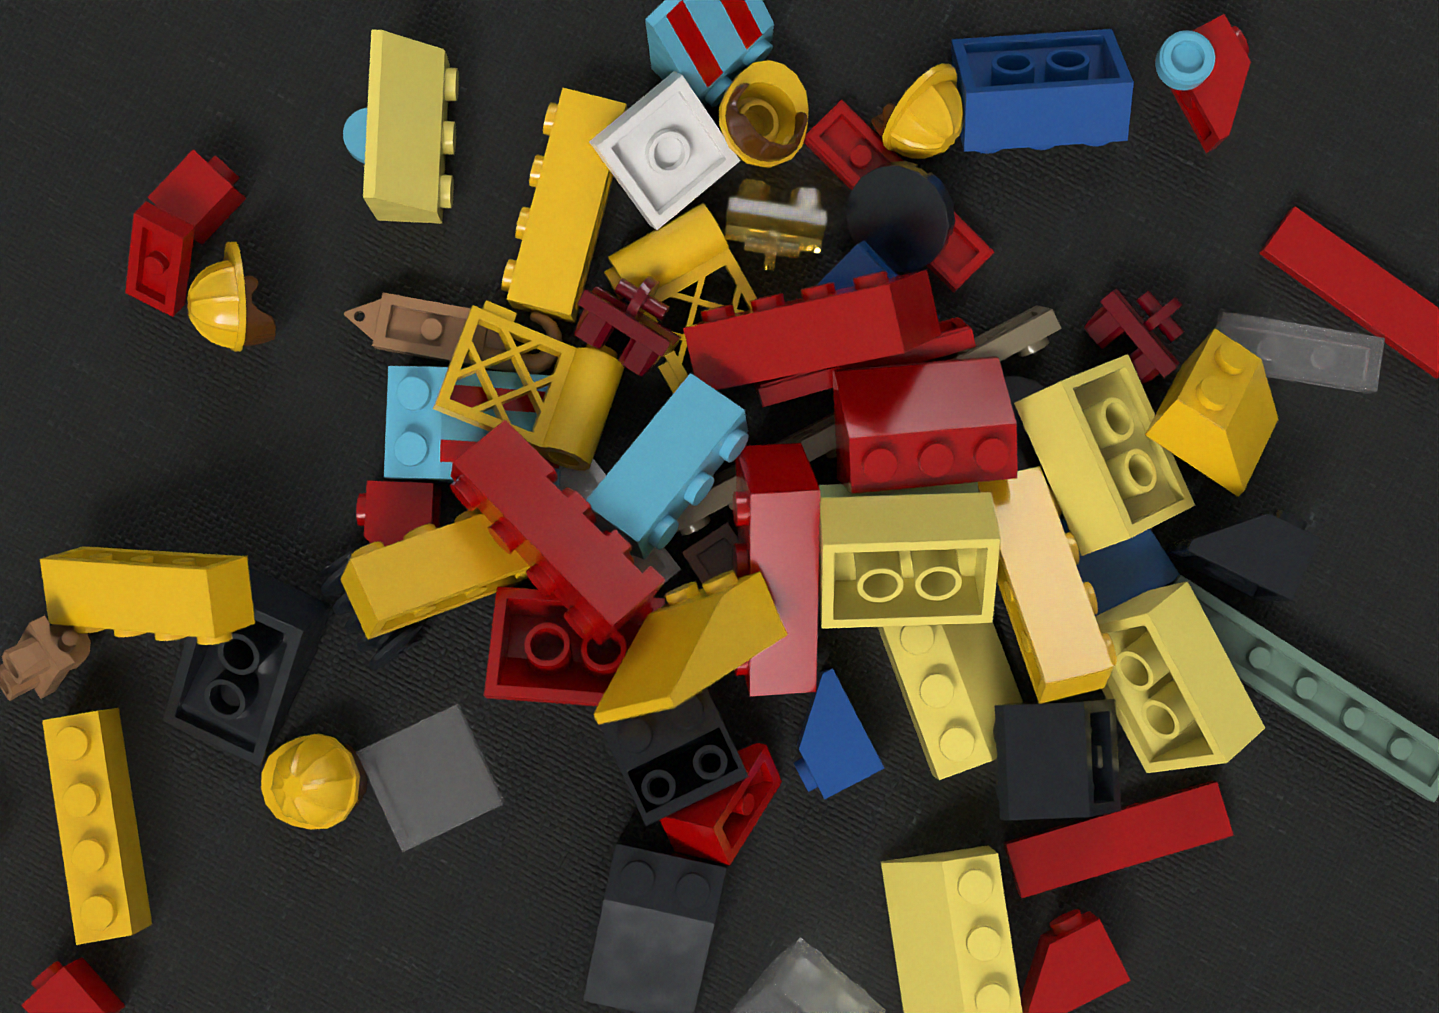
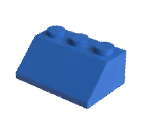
M1112 29L951 39L952 66L957 73L956 88L962 99L963 128L960 138L964 152L976 151L990 154L1001 149L1029 147L1035 150H1047L1057 145L1085 144L1088 146H1103L1109 142L1128 141L1134 82Z

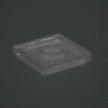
M459 704L357 751V755L402 852L505 803Z

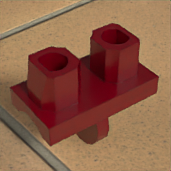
M648 276L639 288L624 278L620 280L614 292L630 301L629 304L600 286H596L592 291L586 289L577 303L584 310L579 318L574 333L575 336L589 345L600 349L606 344L614 328L628 335L631 339L618 361L640 376L647 374L661 357L673 352L681 339L679 335L643 314L646 311L662 321L670 308L654 298L660 282L651 276Z
M1116 288L1100 301L1103 306L1096 311L1084 326L1087 333L1102 349L1124 331L1138 346L1129 357L1141 384L1152 380L1159 373L1165 378L1180 363L1153 331L1154 328L1158 327L1170 342L1174 341L1184 332L1170 316L1182 306L1176 297L1162 307L1148 290L1136 300L1149 316L1144 321Z

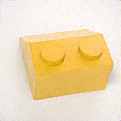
M1214 328L1182 364L1145 433L1147 437L1238 497L1244 492L1278 421L1262 359Z

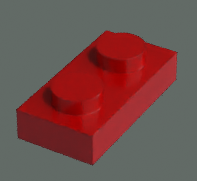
M145 202L133 214L125 293L174 317L185 305L195 226L148 202Z

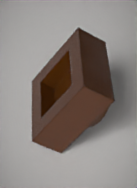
M727 522L682 552L701 583L719 574L734 570L733 544L738 543V537Z

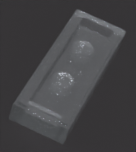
M1224 311L1218 314L1216 329L1261 358L1266 377L1369 394L1377 392L1385 338Z

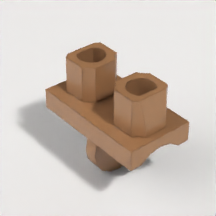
M45 615L30 622L17 645L4 651L2 655L3 664L0 665V688L7 699L11 701L33 688L40 699L55 692L67 673L72 669L78 668L86 660L91 644L88 634L76 633L74 626L57 624L50 626Z

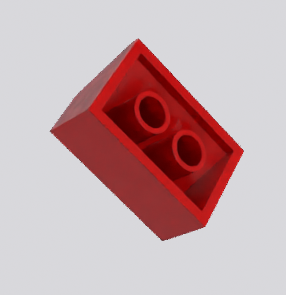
M998 357L832 370L837 479L851 494L1018 478L1017 425Z
M497 586L484 691L485 698L598 706L647 615L664 606L665 598H653L649 604L604 643L599 645L592 636L584 640L572 629L564 617V613L568 609L554 593L546 597L538 589Z

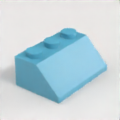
M690 373L587 498L586 501L591 505L592 512L597 520L594 525L601 532L604 530L609 532L616 530L631 545L632 550L629 553L643 560L647 558L654 548L658 550L664 548L676 533L679 526L677 519L689 504L693 506L698 505L706 497L713 485L714 478L712 476L725 460L729 463L734 461L744 449L749 438L745 410Z

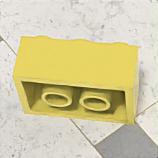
M992 492L820 498L818 593L822 629L992 623L1000 550V533Z

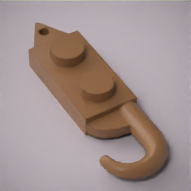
M383 292L381 299L345 311L344 315L373 340L372 346L376 349L450 362L470 308ZM537 311L530 314V319L541 325L546 331L547 336L562 342V333L553 319ZM364 313V320L358 322L357 315ZM477 324L472 342L481 361L507 351L498 332ZM544 351L536 354L524 353L521 355L529 374H539L549 369L558 359V357ZM466 354L463 365L472 366ZM511 359L488 368L517 373Z

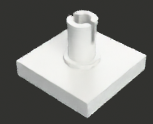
M675 71L589 141L648 224L656 230L660 229L740 162L738 156L728 147L723 134L684 76Z

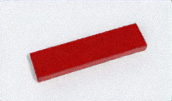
M843 100L831 109L804 138V143L851 190H853L862 176L886 162L903 161L894 151L888 150L883 145V140ZM955 212L953 233L949 236L945 249L939 257L927 264L953 292L960 288L994 254V251Z
M1296 206L1290 209L1259 254L1435 379L1439 378V308Z
M955 317L939 322L942 335L908 352L754 382L756 393L762 406L766 407L833 388L832 370L921 363L976 347L973 331L961 318Z
M1212 780L1121 807L1119 812L1087 817L1006 841L1003 844L1018 894L1021 898H1025L1234 835L1218 782Z

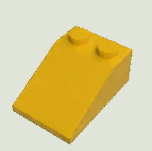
M731 570L702 583V589H699L696 581L666 593L664 596L668 603L647 615L594 712L597 723L602 724L674 708L786 637L788 634L761 572L737 578L734 570Z

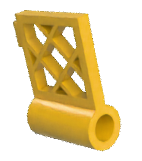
M704 203L697 205L664 224L660 229H655L608 256L612 267L604 271L614 291L622 278L639 288L644 280L651 276L660 282L654 298L662 302L670 297L691 303L685 327L693 325L698 305L709 309L724 306L700 299L705 277L724 266L736 285L731 303L734 306L735 313L743 312L737 309L740 295L743 297L749 310H752L750 301L757 299L732 255L717 222ZM697 282L694 297L678 293ZM616 293V295H617V297H618L619 299H623L622 296H620V295H618V294ZM646 311L643 313L646 316L653 319L654 321L658 322L657 319L651 314L647 313ZM676 332L674 333L681 337L678 356L673 351L664 356L667 362L658 366L673 394L688 377L682 365L687 348L685 334Z
M487 300L482 309L472 305L432 409L489 432L506 420L548 461L574 470L585 471L590 469L624 371V366L617 359L618 354L616 351L605 345L600 349L589 344L586 345V348L573 347L515 323L516 312ZM477 324L498 332L507 351L481 361L472 342ZM513 339L524 344L519 347H516V344ZM534 349H539L558 357L552 375L533 382L521 355ZM467 354L472 366L461 370ZM511 359L524 387L498 397L486 369ZM476 373L489 401L471 408L451 400L450 397L456 381ZM548 386L542 401L537 390ZM527 394L537 414L532 431L511 424L502 404ZM493 409L496 417L483 412Z

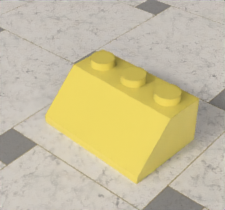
M371 30L363 198L377 221L442 224L443 208H452L453 175H445L446 154L454 155L456 148V123L447 121L448 101H457L458 68H450L445 49L384 30Z
M1128 354L1062 380L1014 403L1023 422V427L1045 472L1046 479L1061 508L1068 529L1076 540L1081 556L1130 539L1195 506L1173 454L1145 435L1155 417V413Z
M1188 581L1148 590L1095 616L1101 634L1107 632L1110 635L1117 658V663L1113 666V670L1102 691L1107 699H1115L1116 717L1146 773L1228 763L1265 729Z
M993 622L878 627L932 775L941 780L997 759V747L993 735L995 724L994 705L1023 703Z
M988 845L881 861L903 1013H1023L998 853Z

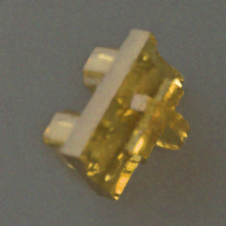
M744 179L736 197H729L725 239L745 242V251L765 253L763 269L774 271L776 255L798 258L799 250L821 253L828 211L822 210L819 190L803 187L793 189L790 205L768 202L770 186L765 182Z

